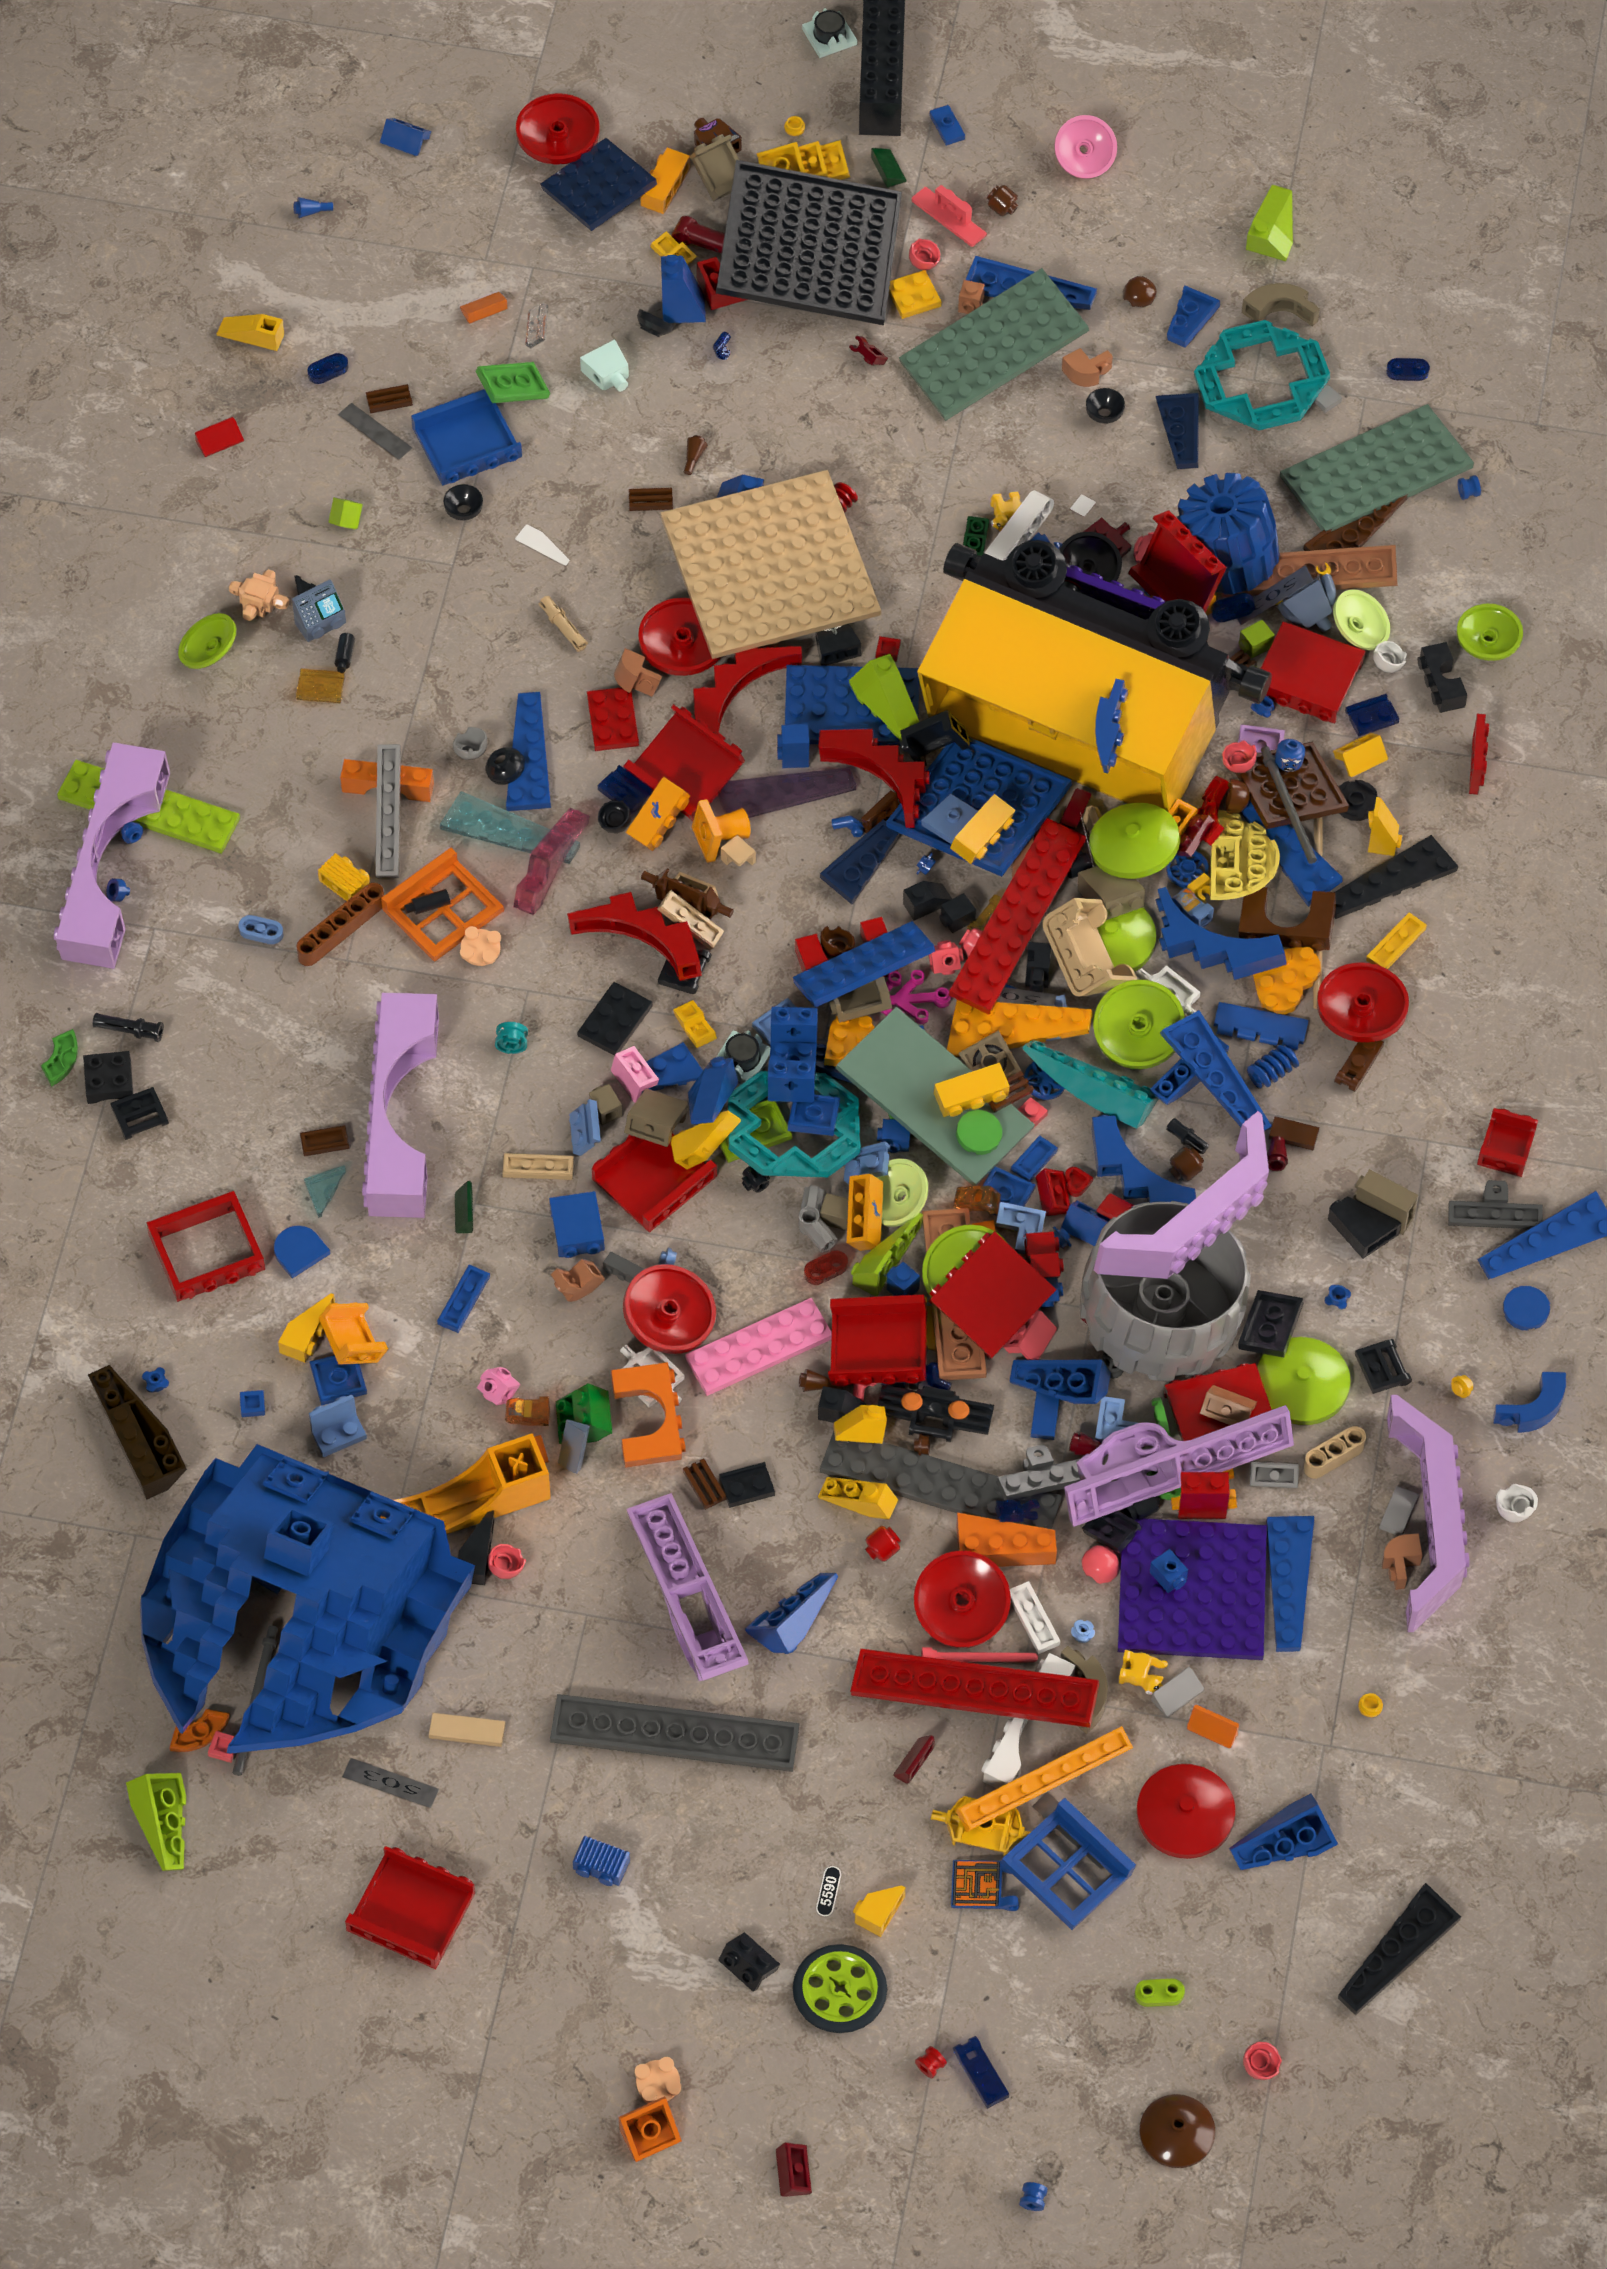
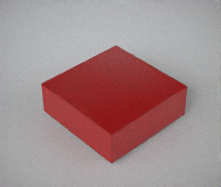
M879 636L875 658L890 654L892 659L897 662L901 639Z

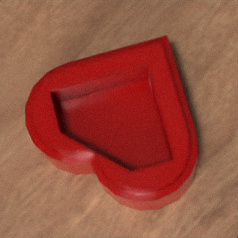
M1077 1167L1068 1168L1065 1172L1068 1194L1073 1197L1081 1196L1091 1185L1094 1177Z

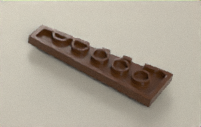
M1408 494L1398 498L1394 503L1390 502L1388 506L1383 505L1378 511L1374 509L1373 513L1334 531L1332 529L1328 531L1323 530L1305 543L1303 550L1314 551L1362 547L1408 499Z

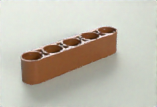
M374 882L367 884L303 936L296 945L299 962L304 966L314 965L382 909L383 887L379 883Z

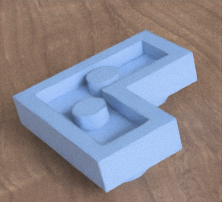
M1000 1202L995 1226L1018 1231L1015 1251L1025 1254L1024 1235L1042 1232L1046 1211Z
M1103 1397L1101 1399L1095 1440L1102 1443L1113 1432L1138 1424V1422L1122 1420L1125 1399Z

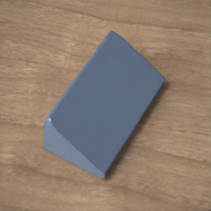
M567 1419L558 1463L571 1472L578 1474L582 1467L590 1426Z

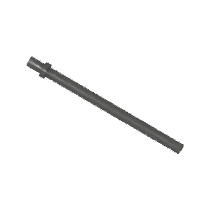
M1265 746L1261 748L1264 757L1263 763L1270 771L1308 863L1313 864L1317 861V858L1276 765L1275 755H1272L1270 748Z
M269 1626L266 1638H263L262 1645L264 1647L249 1706L264 1687L267 1666L270 1663L273 1648H276L277 1645L275 1639L278 1628L276 1626ZM247 1752L237 1753L232 1772L234 1775H242Z

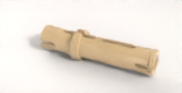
M550 596L543 597L540 600L541 602H539V606L546 612L549 621L560 629L577 652L584 650L588 642L567 619L564 610L559 608Z

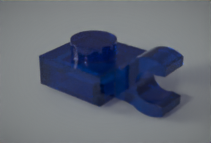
M1035 1499L1028 1500L1023 1505L1020 1504V1501L1014 1500L996 1501L995 1506L999 1522H1023L1024 1518L1036 1520L1038 1519L1037 1511L1030 1510L1040 1508L1038 1500Z

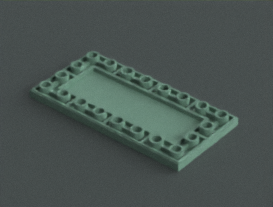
M897 1007L836 1065V1069L974 1187L1035 1126L1033 1122L1011 1104L994 1112L990 1105L985 1103L979 1109L970 1108L957 1116L951 1117L949 1115L943 1117L934 1096V1085L973 1071ZM984 1110L993 1114L999 1120L1002 1127V1139L997 1148L991 1153L977 1155L972 1151L964 1150L958 1143L956 1137L957 1124L960 1118L967 1112Z

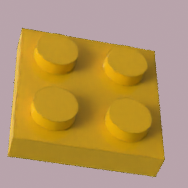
M926 270L890 281L889 295L902 319L941 307L942 301Z

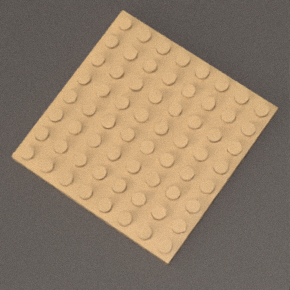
M828 470L661 512L664 528L712 659L881 615V608Z

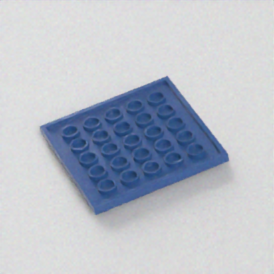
M969 737L970 748L962 750L955 742L944 747L926 770L930 771V784H926V792L920 793V801H916V805H919V819H915V828L905 827L904 811L901 803L886 821V826L900 834L966 861L950 849L951 844L923 827L921 820L950 794L978 811L995 794L1015 809L1012 817L1014 822L1007 831L1003 829L1000 832L1001 836L994 845L989 844L987 846L988 851L981 860L977 858L972 864L1002 877L1070 789L1072 782L1071 779Z

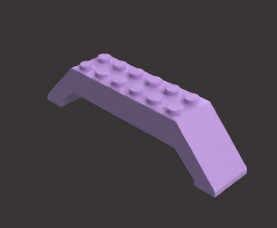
M1257 1111L1242 1124L1235 1149L1239 1154L1240 1162L1155 1234H1120L1117 1231L1112 1233L1100 1243L1094 1271L1097 1274L1168 1279L1172 1274H1178L1190 1259L1192 1261L1195 1260L1205 1246L1210 1247L1220 1233L1225 1234L1231 1228L1233 1222L1237 1219H1243L1252 1206H1258L1264 1198L1263 1191L1268 1184L1266 1181L1269 1174L1262 1114Z
M1391 1395L1387 1413L1389 1438H1396L1420 1460L1431 1574L1417 1589L1410 1590L1405 1610L1407 1631L1414 1632L1461 1587L1463 1578L1467 1577L1469 1553H1465L1464 1546L1467 1545V1532L1462 1531V1524L1465 1523L1464 1509H1460L1463 1493L1462 1488H1458L1460 1466H1456L1458 1446L1453 1445V1436L1398 1395Z

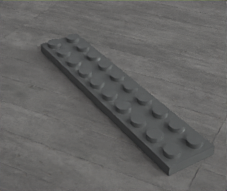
M834 1431L820 1466V1473L841 1479L884 1483L888 1485L894 1495L950 1512L1052 1529L1062 1501V1495L1052 1492L1004 1501L996 1483L999 1476L925 1454L920 1456L918 1452L885 1442L879 1444L835 1440Z
M557 1694L550 1743L793 1772L800 1723Z

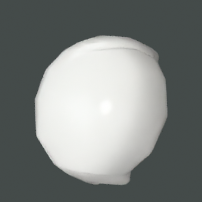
M1392 641L1379 643L1373 652V660L1376 666L1384 672H1397L1406 663L1407 653L1403 652L1401 647Z

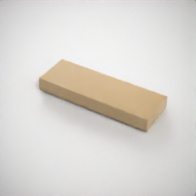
M672 890L666 894L657 909L674 923L688 921L692 936L710 950L715 947L724 932L723 929Z
M504 1153L503 1177L572 1180L574 1156Z
M432 1713L429 1738L502 1747L505 1721Z

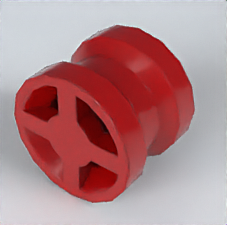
M931 2046L925 2050L923 2056H919L915 2060L921 2072L931 2079L936 2076L939 2068H944L947 2064L943 2055Z

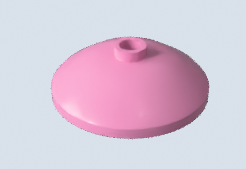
M1081 115L1068 120L1059 129L1055 138L1054 150L1060 166L1067 173L1077 178L1090 179L1102 175L1111 167L1117 154V141L1114 132L1103 120L1090 115ZM1081 146L1086 148V153L1080 151Z

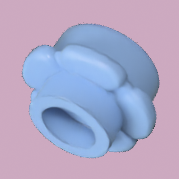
M1077 1620L1074 1623V1627L1071 1628V1634L1076 1641L1086 1643L1095 1635L1094 1625L1088 1620Z

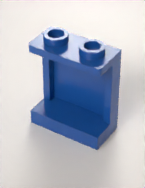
M595 1191L549 1198L558 1257L572 1258L580 1254H597L605 1250Z

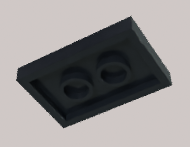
M613 982L580 1027L577 1035L615 1056L616 1053L623 1049L653 1007V1002Z
M1258 1290L1238 1342L1239 1350L1284 1358L1304 1305L1303 1298Z

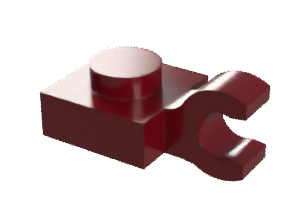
M863 336L855 337L859 341L858 347L856 345L849 346L853 352L862 354L864 361L872 366L884 365L888 360V357L874 345H870Z

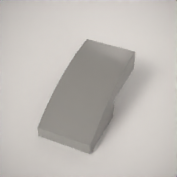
M1326 384L1314 402L1326 413L1340 404L1342 397Z
M1396 1486L1379 1529L1397 1536L1403 1535L1419 1494Z

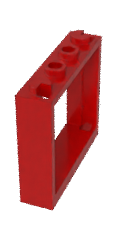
M235 1191L146 1222L149 1237L177 1302L187 1298L192 1299L195 1295L203 1292H212L217 1287L236 1283L239 1279L255 1276L256 1273L265 1270L264 1258ZM234 1211L253 1256L179 1283L161 1238Z

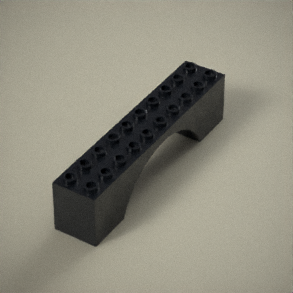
M863 0L859 135L901 136L905 0Z

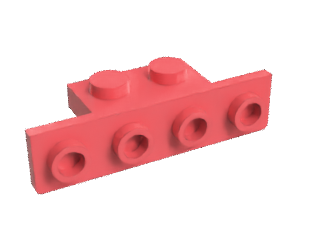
M940 185L935 189V193H933L925 186L912 197V202L969 246H975L987 236L984 230L971 221V206L966 201L958 198L950 189Z

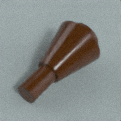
M694 435L687 438V462L683 471L686 475H692L695 463H697L708 446L705 439L701 436Z
M805 1369V1372L800 1373L799 1387H802L803 1392L822 1390L823 1386L841 1390L843 1388L831 1385L828 1377L809 1369Z

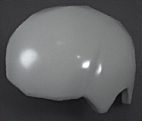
M468 727L464 734L457 733L453 741L454 752L465 760L479 758L487 748L486 732L476 727Z

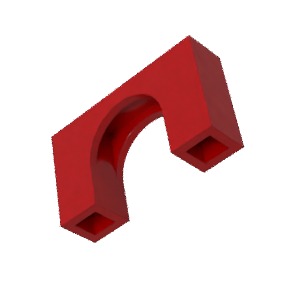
M882 916L860 922V936L863 943L888 933ZM817 933L795 939V953L802 972L829 960L823 952Z

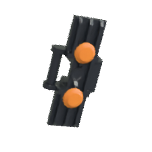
M883 1384L877 1405L885 1407L886 1417L911 1421L909 1435L913 1436L914 1433L946 1439V1442H951L954 1429L988 1435L994 1405L959 1399L955 1391L923 1386L922 1389L917 1388V1391ZM926 1416L943 1419V1426L948 1428V1430L918 1425L916 1423L924 1422Z

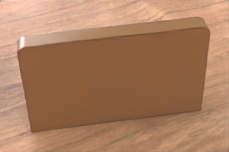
M1212 1385L1206 1393L1200 1414L1228 1425H1233L1249 1419L1257 1402Z

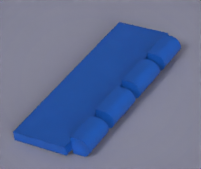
M1219 1002L1214 1026L1218 1027L1216 1034L1232 1037L1234 1030L1238 1031L1237 1038L1255 1041L1256 1035H1260V1043L1277 1046L1280 1039L1283 1040L1282 1045L1286 1044L1291 1049L1298 1050L1299 1044H1304L1309 1020Z

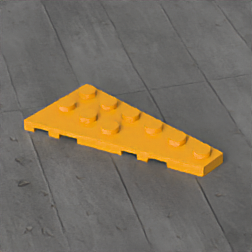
M956 1000L947 1050L955 1057H960L959 1052L998 1030L1009 1049L1023 1047L1026 1043L1034 1040L1043 1043L1046 1042V1039L1056 1037L1064 1039L1089 1034L1092 1009L996 1002L990 1015Z

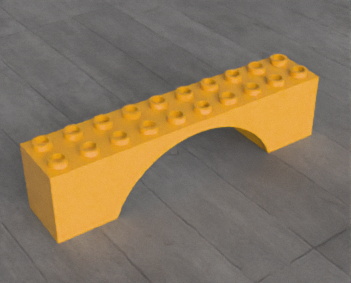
M531 1433L487 1448L479 1460L466 1471L438 1487L413 1496L395 1499L394 1501L444 1521L446 1534H450L479 1524L489 1511L494 1510V1516L497 1518L551 1499L549 1472L534 1435Z

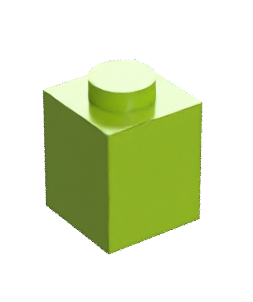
M1260 620L1240 631L1238 644L1240 649L1252 659L1270 649L1275 635L1266 623Z

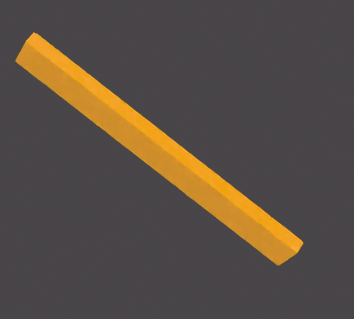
M1121 1726L956 1809V1812L965 1831L968 1832L1133 1747Z

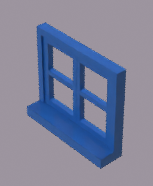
M1066 1798L1062 1799L1058 1803L1056 1810L1006 1854L1000 1862L1071 1930L1132 1875L1136 1864ZM1058 1825L1082 1846L1066 1862L1042 1841ZM1036 1845L1060 1866L1044 1882L1020 1861ZM1087 1854H1090L1112 1874L1096 1890L1088 1885L1072 1869ZM1066 1874L1074 1879L1090 1895L1075 1910H1071L1050 1890Z

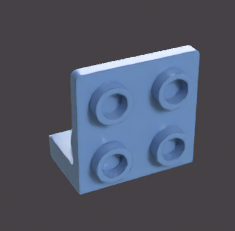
M353 1395L339 1397L333 1403L326 1406H318L309 1413L311 1433L323 1457L367 1439V1435L356 1414Z

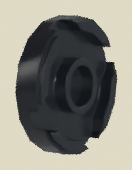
M1363 780L1343 782L1338 787L1349 807L1347 812L1339 814L1351 821L1368 819V811H1374L1376 797H1378L1376 789L1370 783Z

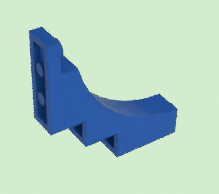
M1100 1115L1092 1117L1091 1130L1097 1177L1120 1175L1123 1199L1147 1198L1149 1203L1177 1201L1187 1203L1188 1205L1196 1199L1195 1188L1170 1182L1153 1173L1138 1161L1121 1137L1116 1116Z

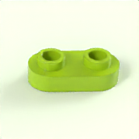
M1172 1978L1142 1980L1136 1985L1134 1996L1137 2003L1144 2007L1175 2006L1184 1999L1185 1988L1181 1981ZM1173 1987L1177 1992L1171 1993L1168 1989ZM1150 1989L1152 1993L1145 1994L1143 1990Z

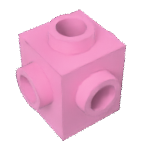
M497 1367L487 1369L481 1375V1382L477 1389L483 1393L485 1399L497 1406L509 1403L521 1384L511 1376L507 1369Z

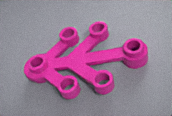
M914 970L911 973V979L895 995H890L891 1004L897 1005L915 1018L918 1024H925L928 1022V1011L917 1009L911 1003L933 1002L938 1008H946L951 1003V996L948 995L949 990L943 987L931 993L910 994L917 985H921L924 982L923 971ZM893 971L888 975L886 985L889 992L893 987L901 984L902 976L897 971ZM915 976H920L921 978H920V979H915L914 977H915ZM896 977L898 980L893 981L891 978ZM893 1009L881 1011V1013L887 1016ZM924 1015L925 1018H919L918 1016Z

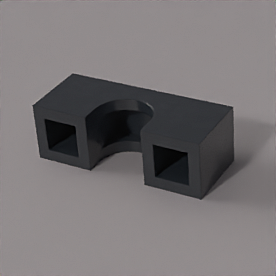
M1447 642L1421 647L1420 657L1417 658L1418 666L1425 673V684L1432 691L1431 698L1433 704L1437 705L1440 713L1465 708L1467 693L1461 677L1448 679L1442 675L1451 672L1453 657Z

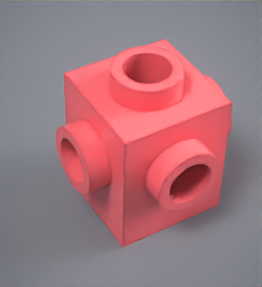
M949 940L938 942V945L934 946L935 952L929 954L930 969L933 973L950 975L955 973V970L961 969L960 962H963L962 949Z

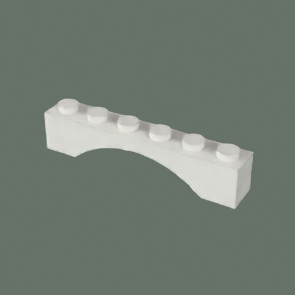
M1049 1653L1046 1660L1041 1659L1036 1672L1074 1677L1076 1665ZM1008 1719L1003 1730L1005 1732L1002 1740L997 1739L992 1750L994 1752L991 1760L987 1758L981 1772L984 1773V1783L998 1789L1019 1778L1021 1775L1019 1740L1029 1719Z

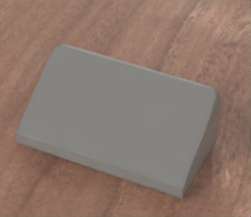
M1250 1461V1486L1298 1488V1463Z
M1187 1667L1152 1694L1151 1701L1168 1718L1202 1693L1204 1687L1193 1670Z

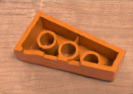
M957 1513L958 1551L979 1553L992 1560L998 1567L1056 1564L1055 1530Z

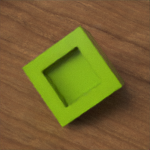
M333 497L329 523L340 527L358 529L363 504Z

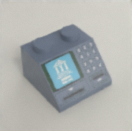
M331 580L292 598L295 625L307 642L318 639L325 633L338 629L346 623L344 607Z

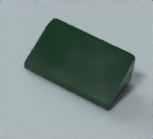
M871 148V159L886 187L889 188L905 183L906 178L890 149Z
M471 1181L465 1182L455 1192L456 1233H472L473 1190Z

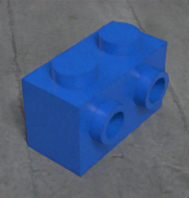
M791 723L781 725V734H777V759L782 760V769L809 767L808 724Z

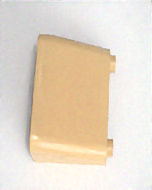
M1073 898L1047 914L1043 920L1044 932L1070 991L1075 996L1085 997L1106 992L1124 982L1137 980L1131 966L1120 964L1114 967L1097 930L1107 919V910L1100 899Z

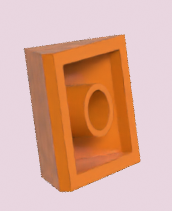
M665 2096L619 2117V2130L635 2162L682 2142Z

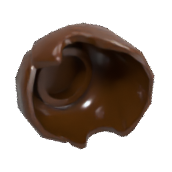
M1136 276L1125 285L1123 299L1124 301L1128 300L1132 307L1144 308L1151 305L1155 300L1156 286L1148 278Z
M1230 779L1231 783H1228L1230 791L1226 799V812L1239 814L1248 806L1250 790L1244 782Z
M826 926L821 931V946L824 953L829 957L834 958L855 947L854 936L840 926H837L834 930H830Z

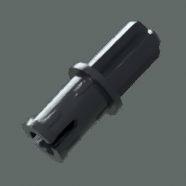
M1173 1118L1168 1123L1166 1130L1180 1139L1183 1145L1187 1144L1191 1148L1193 1147L1200 1154L1206 1152L1209 1144L1197 1136L1194 1129L1184 1126L1176 1118Z

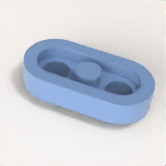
M247 915L239 921L240 935L246 939L266 944H277L283 938V927L277 921L253 915Z

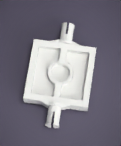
M1167 965L1159 973L1152 976L1143 968L1138 970L1136 976L1141 980L1157 982L1168 988L1178 998L1184 1014L1189 1016L1197 1012L1191 1006L1200 998L1201 992Z
M625 1345V1348L622 1347L620 1350L629 1360L623 1368L668 1362L669 1369H673L675 1375V1383L671 1384L672 1392H674V1387L684 1380V1374L661 1352L648 1347L644 1351L635 1353L628 1345ZM638 1396L649 1408L657 1402L649 1396ZM678 1396V1402L680 1403L682 1398Z

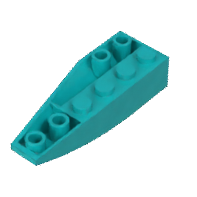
M1030 1041L1023 1046V1050L1044 1072L1075 1097L1109 1116H1116L1117 1120L1136 1129L1144 1124L1158 1101V1098L1150 1092V1087L1138 1086L1129 1077H1120L1065 1055L1060 1051L1050 1049L1039 1041Z

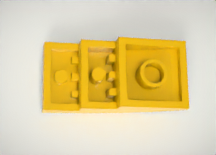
M841 140L821 146L819 141L799 147L797 142L757 153L759 164L839 180L850 178Z

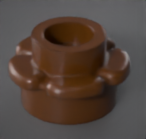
M919 1434V1438L914 1439V1451L918 1452L920 1456L921 1454L929 1455L930 1452L929 1436H922V1434Z

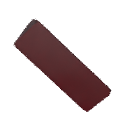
M1079 788L1075 789L1059 824L1074 830L1091 798V793Z
M929 1735L918 1738L893 1776L908 1785L934 1749V1736Z
M783 2143L776 2148L780 2195L783 2197L810 2195L812 2190L807 2145Z

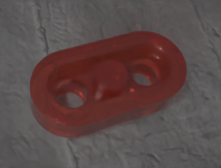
M834 1250L808 1262L804 1268L805 1280L809 1284L820 1285L843 1274L848 1268L847 1255L842 1251ZM838 1263L840 1266L834 1267L833 1264ZM818 1273L819 1276L814 1277L812 1274Z

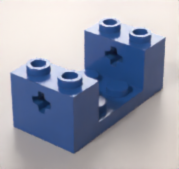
M771 1008L768 1101L814 1103L818 1008Z

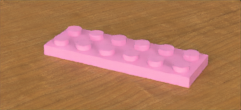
M809 1298L685 1354V1359L706 1396L830 1341L832 1332L813 1299Z

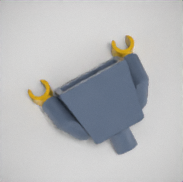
M1326 562L1327 568L1325 571L1320 572V568L1316 567L1319 575L1313 579L1314 581L1275 604L1287 621L1298 626L1304 625L1306 628L1316 623L1321 632H1325L1333 626L1327 616L1333 612L1336 600V587L1330 575L1331 568Z

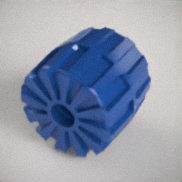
M1225 473V477L1222 480H1219L1217 474L1205 477V485L1198 487L1194 483L1186 490L1189 494L1188 499L1180 498L1178 503L1179 516H1177V519L1227 567L1215 592L1230 595L1250 591L1263 581L1268 580L1273 574L1275 565L1279 562L1280 553L1276 522L1267 493L1260 487L1259 482L1248 476L1242 480L1239 473Z

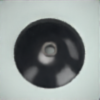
M1080 532L1074 534L1059 549L1065 558L1067 567H1070V565L1077 566L1083 570V573L1088 575L1096 573L1102 576L1104 581L1110 583L1112 580L1117 581L1122 569L1120 552L1109 538L1100 533ZM1087 565L1091 570L1085 571L1083 567Z

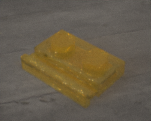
M300 668L296 693L297 700L341 703L345 672Z

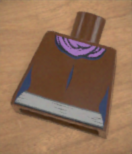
M699 118L695 122L694 143L696 147L703 143L707 146L713 143L712 139L723 134L724 137L731 135L730 143L736 153L742 151V137L721 119L717 118L708 123L704 118Z

